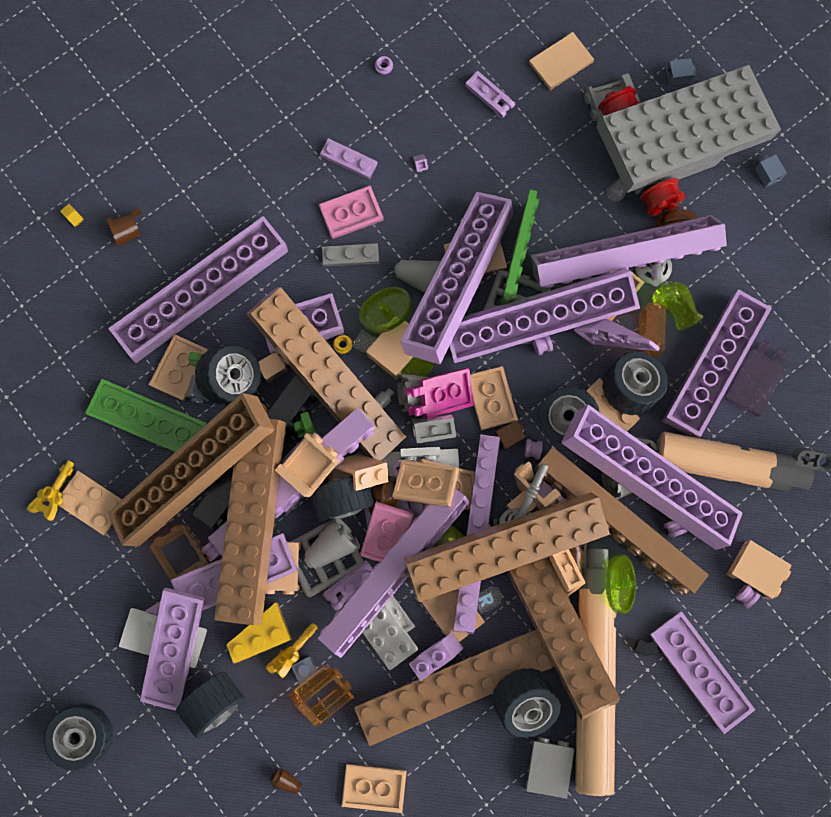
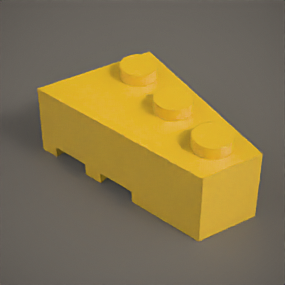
M275 602L263 613L262 624L249 625L227 644L234 664L292 640L279 604Z

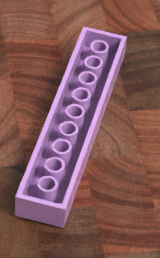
M476 192L400 341L406 355L441 364L513 216L511 199Z
M713 215L530 255L533 276L540 287L550 288L557 283L568 284L579 278L586 280L593 275H604L611 271L628 269L633 266L644 267L647 263L665 262V259L670 258L681 259L684 255H699L702 251L706 250L717 251L721 247L727 246L725 224Z
M262 216L108 329L130 358L137 363L173 337L174 334H177L288 252L287 245L266 218Z
M626 268L464 316L449 345L454 363L639 309L640 306L631 271Z
M590 405L576 411L561 442L563 445L715 550L731 545L742 516L741 511Z

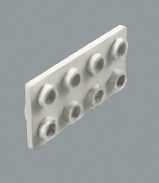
M440 447L401 449L400 452H390L382 459L383 462H387L388 475L392 477V467L399 460L420 462V460L424 459L459 468L458 449L440 450Z
M392 596L365 628L363 634L389 670L418 650V647L407 633L415 625L395 597Z
M131 608L119 647L150 655L158 615ZM198 627L190 664L192 668L197 666L207 629Z

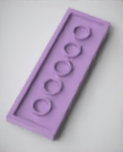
M284 533L272 538L267 584L298 571ZM222 559L172 579L171 582L174 590L204 597L202 611L217 604Z
M169 588L163 590L140 699L141 702L176 711L177 706L183 700L204 597Z
M679 611L649 634L722 734L728 732L755 711L754 707L682 611Z

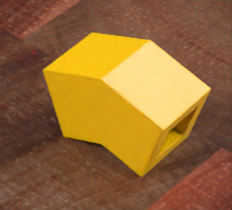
M70 204L60 211L74 227H77L84 221Z

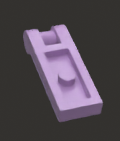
M479 71L465 83V87L488 105L500 118H503L507 114L506 112L515 106V103ZM500 101L503 102L502 107L498 104Z
M366 560L325 591L323 596L327 601L331 602V607L335 611L341 609L348 598L357 592L361 582L372 574L373 568ZM338 592H341L342 595H340V596L337 598V597H336V594H337Z

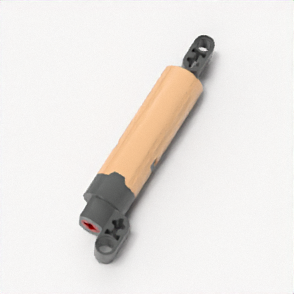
M662 432L657 443H654L649 437L631 434L645 445L648 443L652 450L685 473L726 481H736L742 484L788 492L791 487L809 490L814 478V469L821 471L831 470L830 454L822 450L806 447L796 448L792 456L668 432ZM807 455L811 458V460L807 458H803L801 460V456ZM826 457V462L820 465V459Z

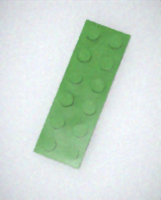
M530 189L524 205L500 305L507 304L510 301L513 302L518 289L517 283L521 276L522 263L526 256V247L531 235L530 230L533 226L534 214L539 199L536 198L537 191Z
M101 379L85 412L88 416L173 452L180 449L207 425V423L104 379Z

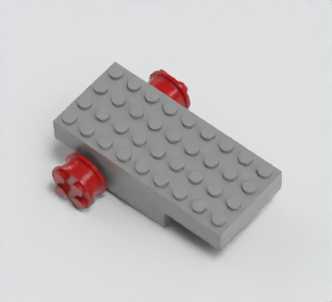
M750 65L643 103L637 101L635 97L636 90L631 86H627L616 93L612 91L605 95V99L598 106L599 111H602L605 116L601 118L596 126L627 193L634 190L636 195L641 194V201H645L648 207L646 212L652 217L658 216L666 209L668 211L674 210L678 207V203L685 200V193L681 192L677 185L679 179L714 167L725 156L771 140L781 130Z

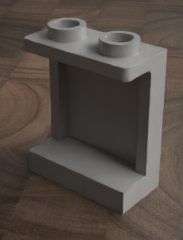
M629 73L622 75L618 81L594 89L592 86L587 88L584 99L586 104L590 105L591 117L597 124L605 116L602 111H599L598 106L605 99L606 94L612 91L616 93L627 86L635 88ZM636 92L635 97H636L637 101L640 102L639 97H638L637 92Z
M450 413L429 419L423 418V416L411 418L413 434L416 437L417 443L456 437L454 418Z
M543 737L532 740L533 747L529 773L524 789L528 792L567 799L574 748L569 746V742L558 740L557 744L549 743L550 739Z

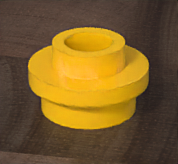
M339 335L333 342L334 349L340 354H346L352 348V340L346 335ZM341 342H345L347 345L346 347L341 348L339 344Z

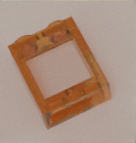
M649 303L639 314L638 334L651 340L660 348L659 351L641 349L637 351L650 354L655 359L665 351L666 306H660L659 303Z
M184 524L175 525L170 529L169 534L158 536L153 540V544L150 545L151 550L170 580L211 564L206 555L202 553L201 547L188 527ZM184 533L201 560L176 575L160 548Z
M328 663L289 693L295 706L315 728L354 698L350 691L352 689L350 683L346 678L342 680L343 676L336 667L332 669ZM334 680L339 687L312 708L307 700Z

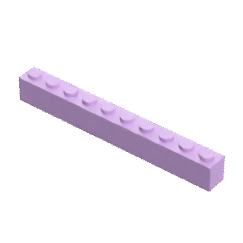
M357 408L322 438V444L327 448L328 446L332 447L338 453L337 457L340 461L337 465H339L344 460L343 456L348 452H354L359 447L358 443L363 439H369L374 434L373 430L377 427L362 409ZM281 475L279 477L275 518L284 512L283 508L285 506L294 504L299 499L298 495L300 494ZM227 522L208 537L221 556H223Z
M480 435L467 536L488 529L500 437ZM481 581L459 588L453 632L474 634Z
M455 488L450 507L426 504L422 514L412 521L411 527L407 532L401 534L397 544L387 551L386 557L373 568L372 574L361 582L357 592L348 598L347 604L342 610L336 612L332 622L322 629L317 639L341 658L408 578L409 575L403 558L431 549L470 503L466 496Z

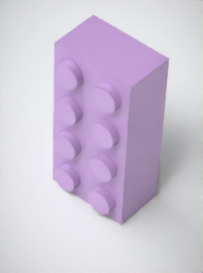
M332 293L295 304L325 340L344 334ZM266 339L270 353L272 354L274 352H277V354H279L278 351L272 346V344Z

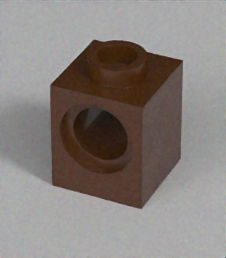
M514 421L495 433V437H500L499 444L506 451L526 438L524 435L526 431L521 423L518 424L517 421Z

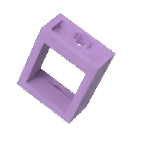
M451 632L418 655L409 665L419 680L422 681L452 660L463 647Z

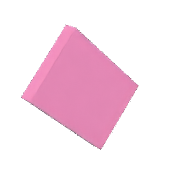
M371 186L318 204L332 239L384 221Z
M376 502L360 556L382 562L386 557L387 551L394 547L401 534L407 532L410 528L414 513Z

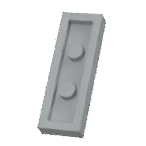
M378 243L322 247L323 267L379 264Z

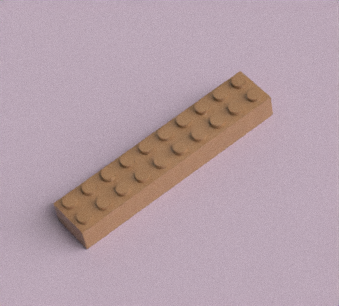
M281 287L272 290L246 313L248 318L338 423H341L357 408L364 411L377 427L373 430L374 434L369 439H363L358 443L366 456L381 461L406 438Z
M241 393L108 512L122 546H140L274 430L257 396Z
M270 419L274 430L234 464L215 620L247 625L262 624L280 477L275 469L282 461L286 422Z
M554 447L535 467L534 471L537 473L541 463L549 466L542 481L546 480L551 484L550 487L553 490L556 489L559 493L561 492L566 497V501L590 492L597 495L601 502L609 533L612 535L611 538L618 544H624L627 547L626 551L635 557L637 555L641 558V563L648 569L653 568L662 581L670 582L673 585L672 589L678 594H694L709 576Z
M590 492L403 558L414 594L418 602H422L610 535L600 499L597 495Z
M545 557L507 571L580 719L583 720L617 704L620 697L548 558Z
M533 629L435 671L422 681L419 679L360 703L354 708L368 744L371 746L494 693V689L500 680L515 670L533 668L543 672L554 667L536 629Z

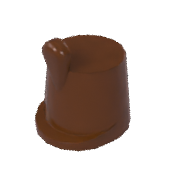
M139 208L134 209L129 214L115 218L106 216L118 247L141 236L134 217L141 215Z

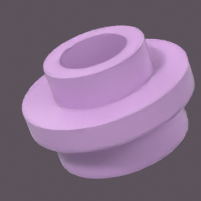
M381 56L375 62V69L380 74H388L393 69V62L387 56Z

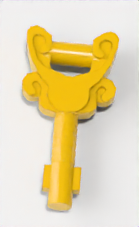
M67 460L66 464H63L59 470L61 473L52 487L47 486L37 492L38 497L27 507L29 512L37 513L40 511L44 513V517L49 521L55 518L57 507L63 502L59 489L67 476H70L74 463ZM45 501H49V506H46L43 503Z
M311 623L292 646L282 650L266 666L267 671L270 674L277 672L281 678H284L292 664L298 661L300 657L298 655L299 649L315 633L318 627Z

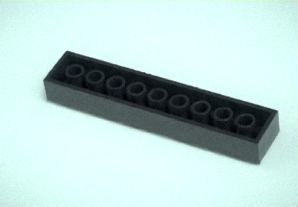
M297 374L267 413L269 419L286 422L283 447L287 442L285 440L287 436L295 432L293 424L302 419L300 414L309 413V406L318 401V398ZM234 465L219 477L193 512L194 516L214 530H218L227 522Z

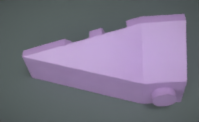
M609 318L575 327L574 329L576 333L592 345L659 351L660 348L651 340L609 320Z

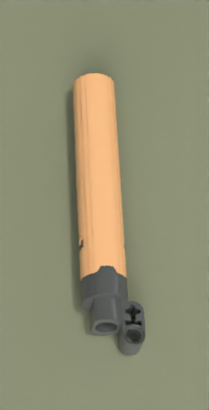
M587 543L581 545V549L584 548L581 575L586 583L578 589V618L615 687L616 628H614V624L616 623L617 570L608 569L609 550L587 549ZM615 705L583 720L580 719L576 711L575 790L579 794L610 796L614 793Z

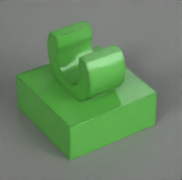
M308 412L300 414L302 421L293 424L298 437H303L306 433L316 434Z

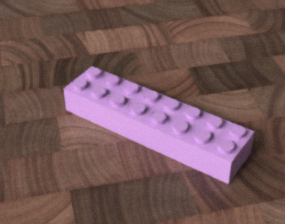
M739 289L731 296L663 417V423L686 436L701 437L772 309L771 307Z

